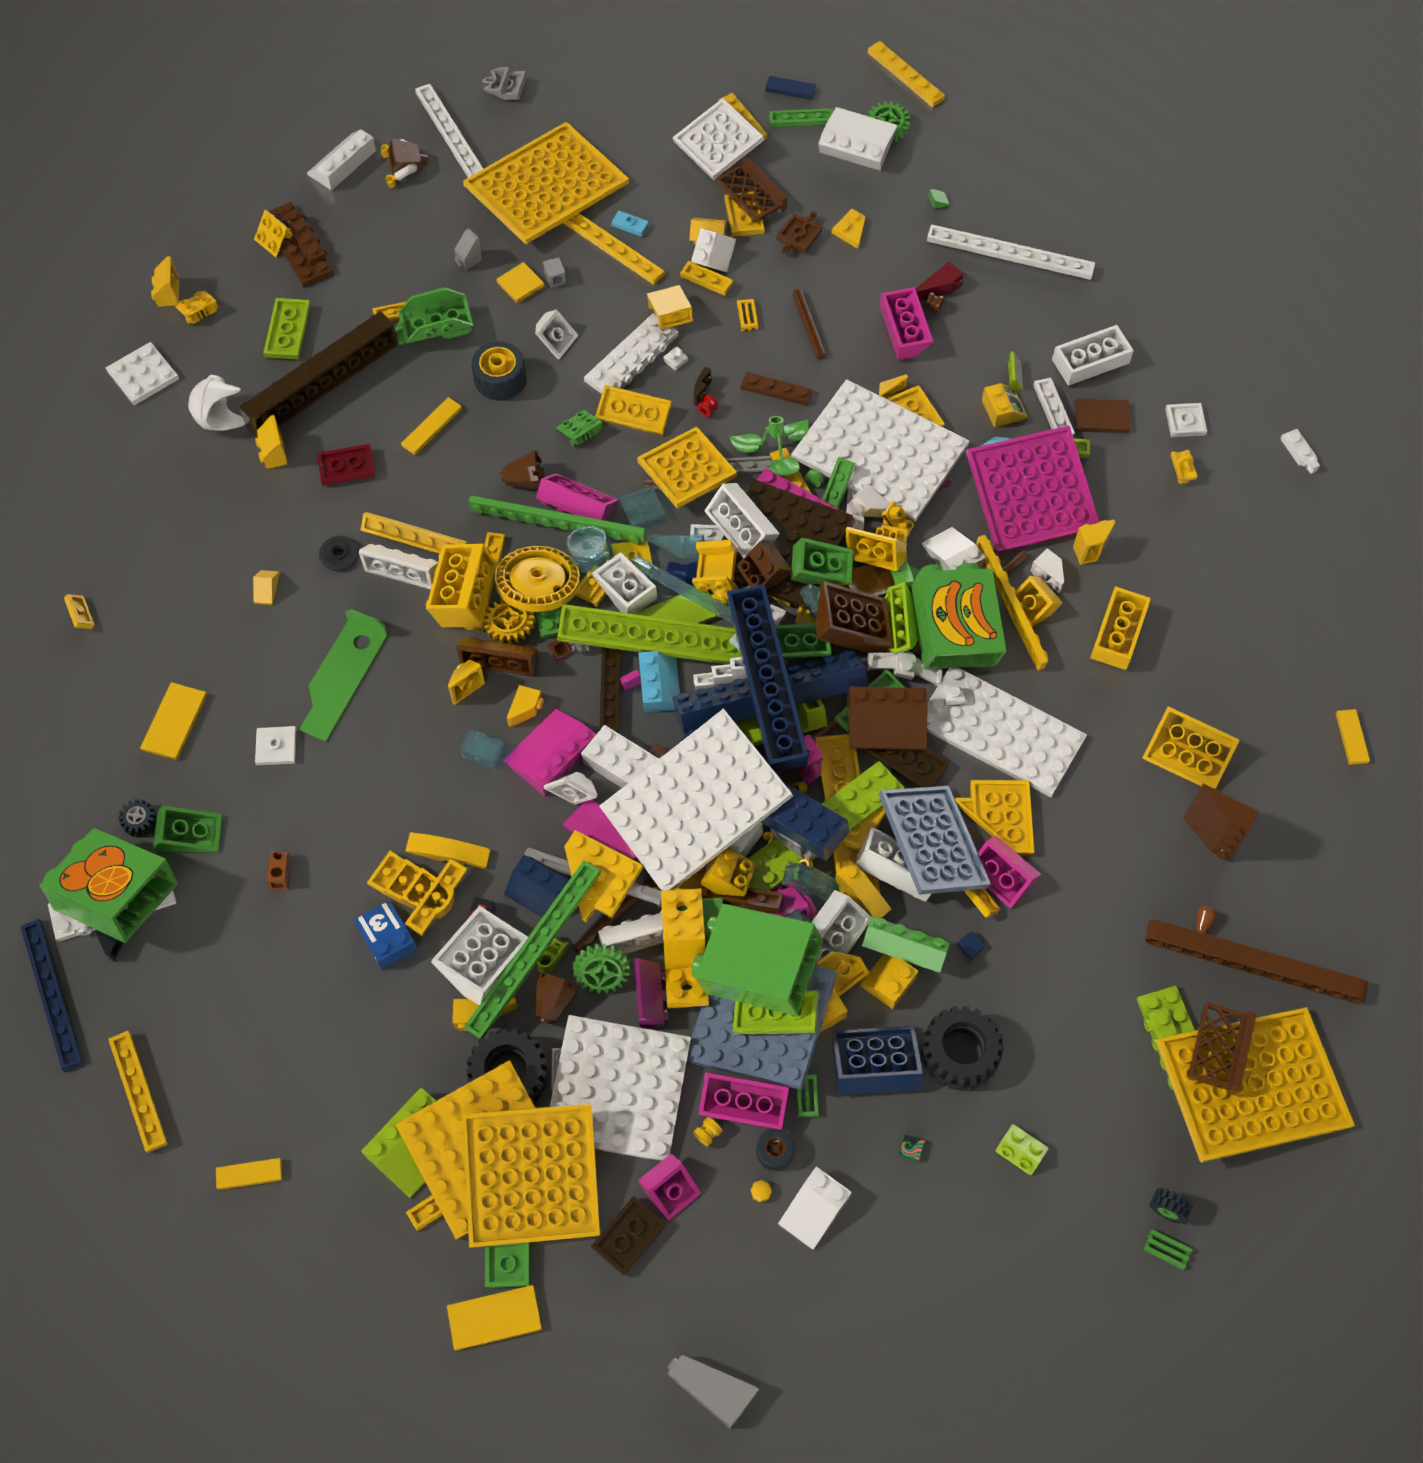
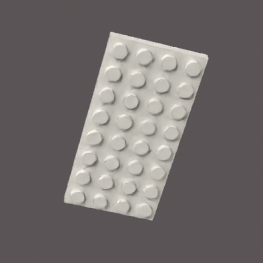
M958 667L948 669L941 680V684L938 685L927 703V732L1017 780H1029L1030 787L1049 797H1052L1087 736V734ZM962 683L965 703L945 705L943 685Z

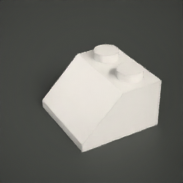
M700 228L691 262L727 272L736 239Z

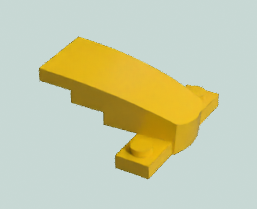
M389 851L367 881V885L391 899L414 909L405 926L423 936L434 918L440 919L451 910L455 899L454 890L466 874L467 868L450 858L436 878L424 868L420 869L409 860H404L392 851Z

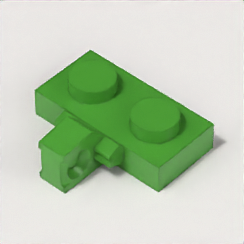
M556 608L550 611L535 612L541 639L558 636L561 610Z

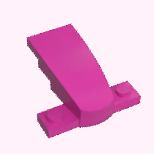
M593 799L585 801L563 823L564 828L569 832L573 833L576 830L642 864L599 807L600 804Z

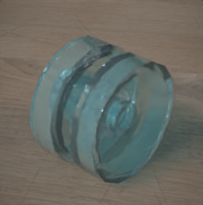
M592 526L576 529L568 536L567 548L569 558L572 561V565H576L579 571L594 572L610 560L607 536L600 528Z

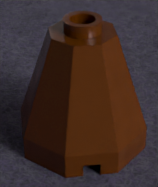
M530 451L502 468L503 471L500 472L501 480L509 486L539 489L541 479L545 477L544 467L541 468L540 466L542 459L538 451Z
M539 972L536 980V1015L540 1017L539 1021L550 1025L552 1021L557 1022L577 996L580 986L575 983L573 985L569 984L567 980Z

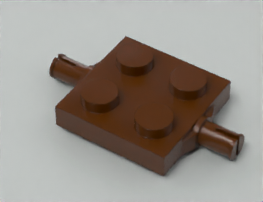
M811 211L808 217H801L793 213L777 234L776 240L786 244L782 249L783 253L788 254L792 248L803 253L807 252L822 232V226L813 221L817 217L816 212Z

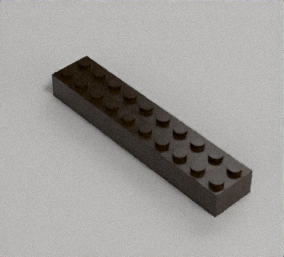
M381 311L372 315L368 320L359 324L349 333L344 334L327 348L316 353L312 358L303 362L291 372H288L278 381L273 382L250 400L245 401L239 406L248 430L258 438L257 430L273 415L278 427H280L397 347L399 344L394 323Z

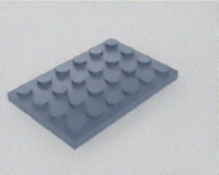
M949 786L880 791L878 794L919 895L987 889L991 885Z

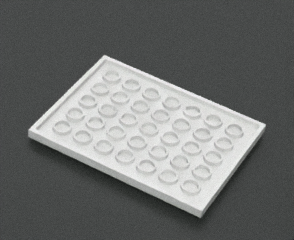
M846 379L792 452L791 458L829 478L838 457L856 463L847 487L858 492L868 483L889 503L895 502L898 507H902L905 511V517L916 522L969 445V440Z
M722 709L599 807L662 891L674 890L792 798L793 795L727 712Z

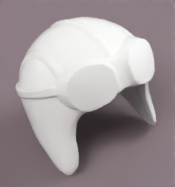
M209 375L207 379L202 380L194 387L189 397L188 408L193 419L203 429L224 431L245 425L243 417L231 412L226 405L227 396L240 392L241 389L239 387L226 384L223 378L216 375Z

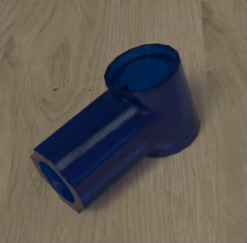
M669 561L666 569V578L682 580L686 584L694 586L692 579L697 577L698 563L691 562L687 565Z

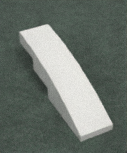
M741 657L730 658V664L711 666L712 672L693 674L695 691L700 688H711L717 684L730 683L736 679H746Z

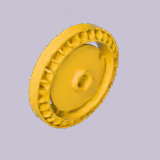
M545 546L524 547L509 553L500 561L495 572V585L499 596L509 605L530 612L550 611L561 607L562 604L568 603L576 595L580 583L579 568L575 561L566 553ZM565 572H566V573L568 574L569 580H568V582L566 583V585L563 587V585H564V583H565ZM556 588H562L554 593V590H556Z

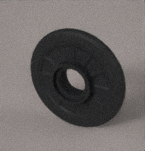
M347 536L329 538L322 544L319 551L321 563L326 568L335 571L350 568L359 557L357 543ZM337 550L344 551L341 556H335L334 553Z

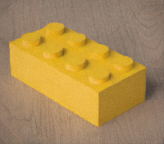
M1114 587L1090 658L1126 670L1151 598Z

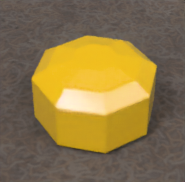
M763 1180L754 1182L750 1191L753 1200L759 1203L768 1201L772 1194L770 1184Z

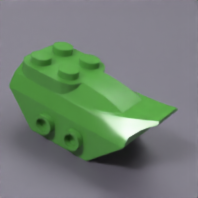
M444 287L411 296L398 311L400 319L395 331L398 344L400 345L438 336L444 338L457 337L470 333L474 325L465 294Z

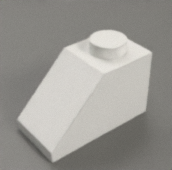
M866 483L848 505L860 516L883 518L882 513L888 508L889 502Z

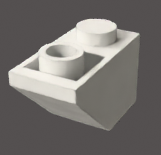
M1047 548L1033 562L1031 572L1034 576H1040L1052 590L1060 593L1064 584L1062 559Z

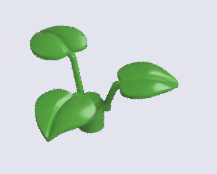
M773 416L769 418V427H766L762 439L756 434L730 436V441L741 452H756L759 450V445L764 444L769 432L771 437L778 439L780 460L771 462L770 470L777 475H793L798 473L799 463L794 458L783 459L781 435L784 438L788 437L792 441L802 440L809 431L808 419L784 426L782 417Z

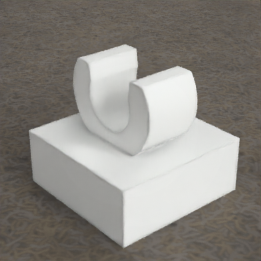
M675 347L664 356V362L676 371L688 362V357L679 347Z

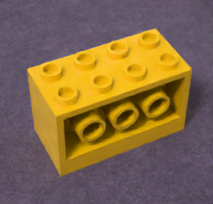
M484 544L443 545L439 554V562L435 569L433 584L430 587L429 599L426 602V609L442 628L482 627L498 564Z

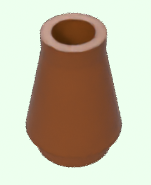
M1201 906L1200 910H1197L1195 931L1208 934L1217 918L1216 910Z

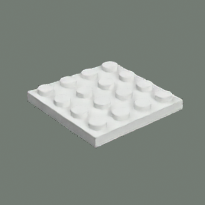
M722 98L673 137V141L715 180L763 142L764 137Z

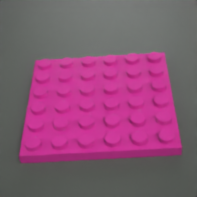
M1070 425L966 450L996 553L1078 533L1079 527L1083 525L1099 523Z

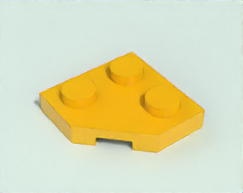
M831 951L816 963L820 968L837 972L834 990L839 997L869 974L861 957L857 955Z

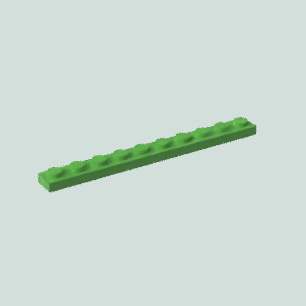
M471 495L468 500L471 511L477 514L484 513L493 517L500 516L510 520H521L529 524L537 523L546 527L553 526L562 530H574L582 534H595L598 537L605 536L615 540H626L634 544H645L646 541L645 528Z
M583 860L463 1027L465 1030L478 1039L485 1037L601 874L599 869Z

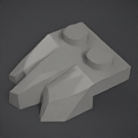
M498 67L490 71L493 76L483 79L482 83L485 85L483 90L504 100L520 99L528 75L526 71L511 72L509 67Z

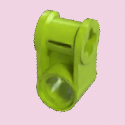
M554 938L536 964L538 971L543 974L552 973L566 954L570 943L567 941L564 943ZM543 960L550 961V963L547 965L541 964Z

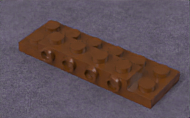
M292 202L268 211L292 231V237L284 238L280 249L303 288L334 275L333 269L325 257L327 251L324 246L319 245L320 240L317 234H312L313 228L310 223L306 224L305 221L307 220L303 211L299 212Z

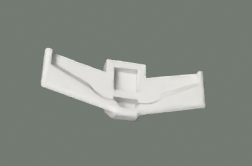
M904 651L898 654L868 653L867 671L872 669H894V676L912 680L915 674L934 683L935 686L941 684L942 669H923L922 660L916 658L912 652Z

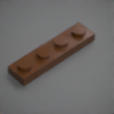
M750 372L745 373L741 384V390L808 406L813 393V388Z
M706 887L702 893V899L722 898L723 904L777 914L780 913L785 899L784 893L748 888L744 896L718 895Z

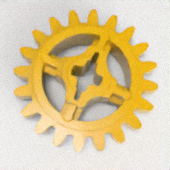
M500 599V604L494 602L495 608L488 607L489 613H485L486 619L483 620L484 628L488 632L489 638L493 637L495 641L500 639L501 643H504L506 640H508V643H512V640H515L516 643H519L518 638L521 637L525 640L524 634L531 635L530 629L535 628L534 612L517 609L504 602L503 599Z

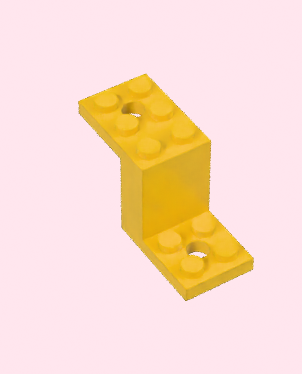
M701 888L661 891L667 1008L709 1006L708 995L705 994L695 977L692 976V964L695 956L698 953L704 954L705 952ZM680 906L687 907V910L679 911L677 910V908ZM686 984L692 986L690 990H683L681 987Z

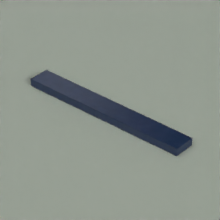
M37 919L20 926L60 1066L62 1071L66 1072L84 1065V1061L42 920Z

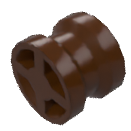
M931 292L925 308L934 309L935 312L939 313L944 302V296H937L934 292Z

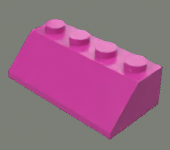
M915 287L881 293L880 309L897 359L903 360L916 357L933 344V339Z
M556 473L541 479L536 499L540 500L542 504L555 506L560 512H569L573 515L604 521L609 519L619 501L616 498Z
M706 1072L698 1115L782 1130L789 1087Z

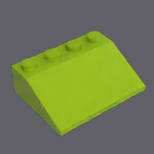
M422 1088L407 1101L361 1150L363 1155L410 1199L423 1186L425 1180L395 1124L436 1101Z

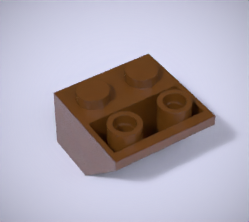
M759 541L736 565L750 587L764 584L765 589L779 584L792 571L775 545L765 541Z

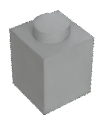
M560 258L544 261V274L550 288L566 284V275Z

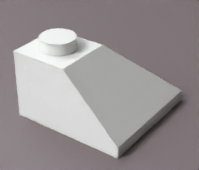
M558 310L546 312L536 324L535 334L557 359L562 357L578 337L576 331Z
M579 772L544 785L545 790L574 805L597 797L592 781Z

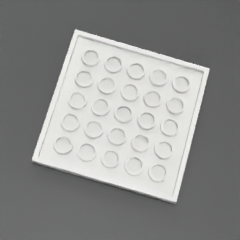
M569 1015L550 1107L591 1103L594 1149L662 1161L670 1155L691 1037Z

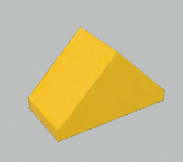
M261 570L253 576L254 604L273 605L280 575L279 572Z

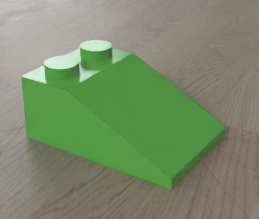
M801 538L793 546L791 580L806 584H821L825 581L835 585H850L852 581L853 549Z
M162 805L157 813L153 850L172 853L218 852L222 814Z

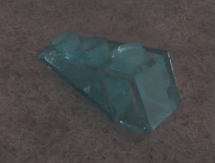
M797 862L785 867L782 885L828 899L834 890L838 891V884L835 882V878L814 867Z

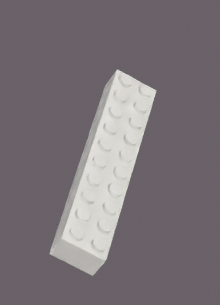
M606 725L601 728L581 753L583 763L621 788L659 759ZM763 823L757 824L729 847L746 857L762 836Z

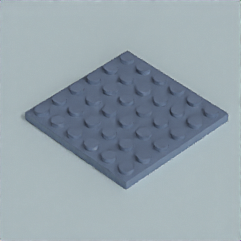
M814 966L806 991H818L819 993L816 1033L734 1034L735 1001L708 995L709 1006L701 1007L690 1040L687 1063L802 1090L838 975L837 972Z

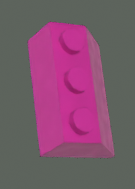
M997 836L987 840L978 852L991 883L987 889L1009 908H1012L1026 894L1041 875Z

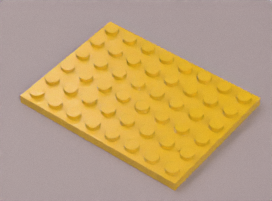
M567 122L463 180V185L525 244L629 184V178Z
M1307 1007L1256 1018L1242 1086L1237 1096L1228 1094V1090L1187 1078L1198 1030L1160 1038L1156 1041L1200 1163L1345 1130L1355 1126ZM1240 1022L1230 1024L1232 1025V1027L1239 1025ZM1226 1025L1216 1026L1220 1033L1228 1030ZM1212 1028L1203 1029L1207 1039L1216 1036ZM1231 1033L1223 1036L1228 1046L1236 1041ZM1219 1039L1210 1043L1216 1052L1224 1049ZM1206 1045L1199 1048L1203 1058L1212 1054ZM1227 1051L1218 1055L1224 1065L1232 1060ZM1215 1058L1206 1061L1212 1071L1220 1067ZM1202 1064L1194 1069L1195 1074L1201 1076L1207 1074ZM1223 1070L1214 1074L1218 1081L1227 1083L1228 1077Z

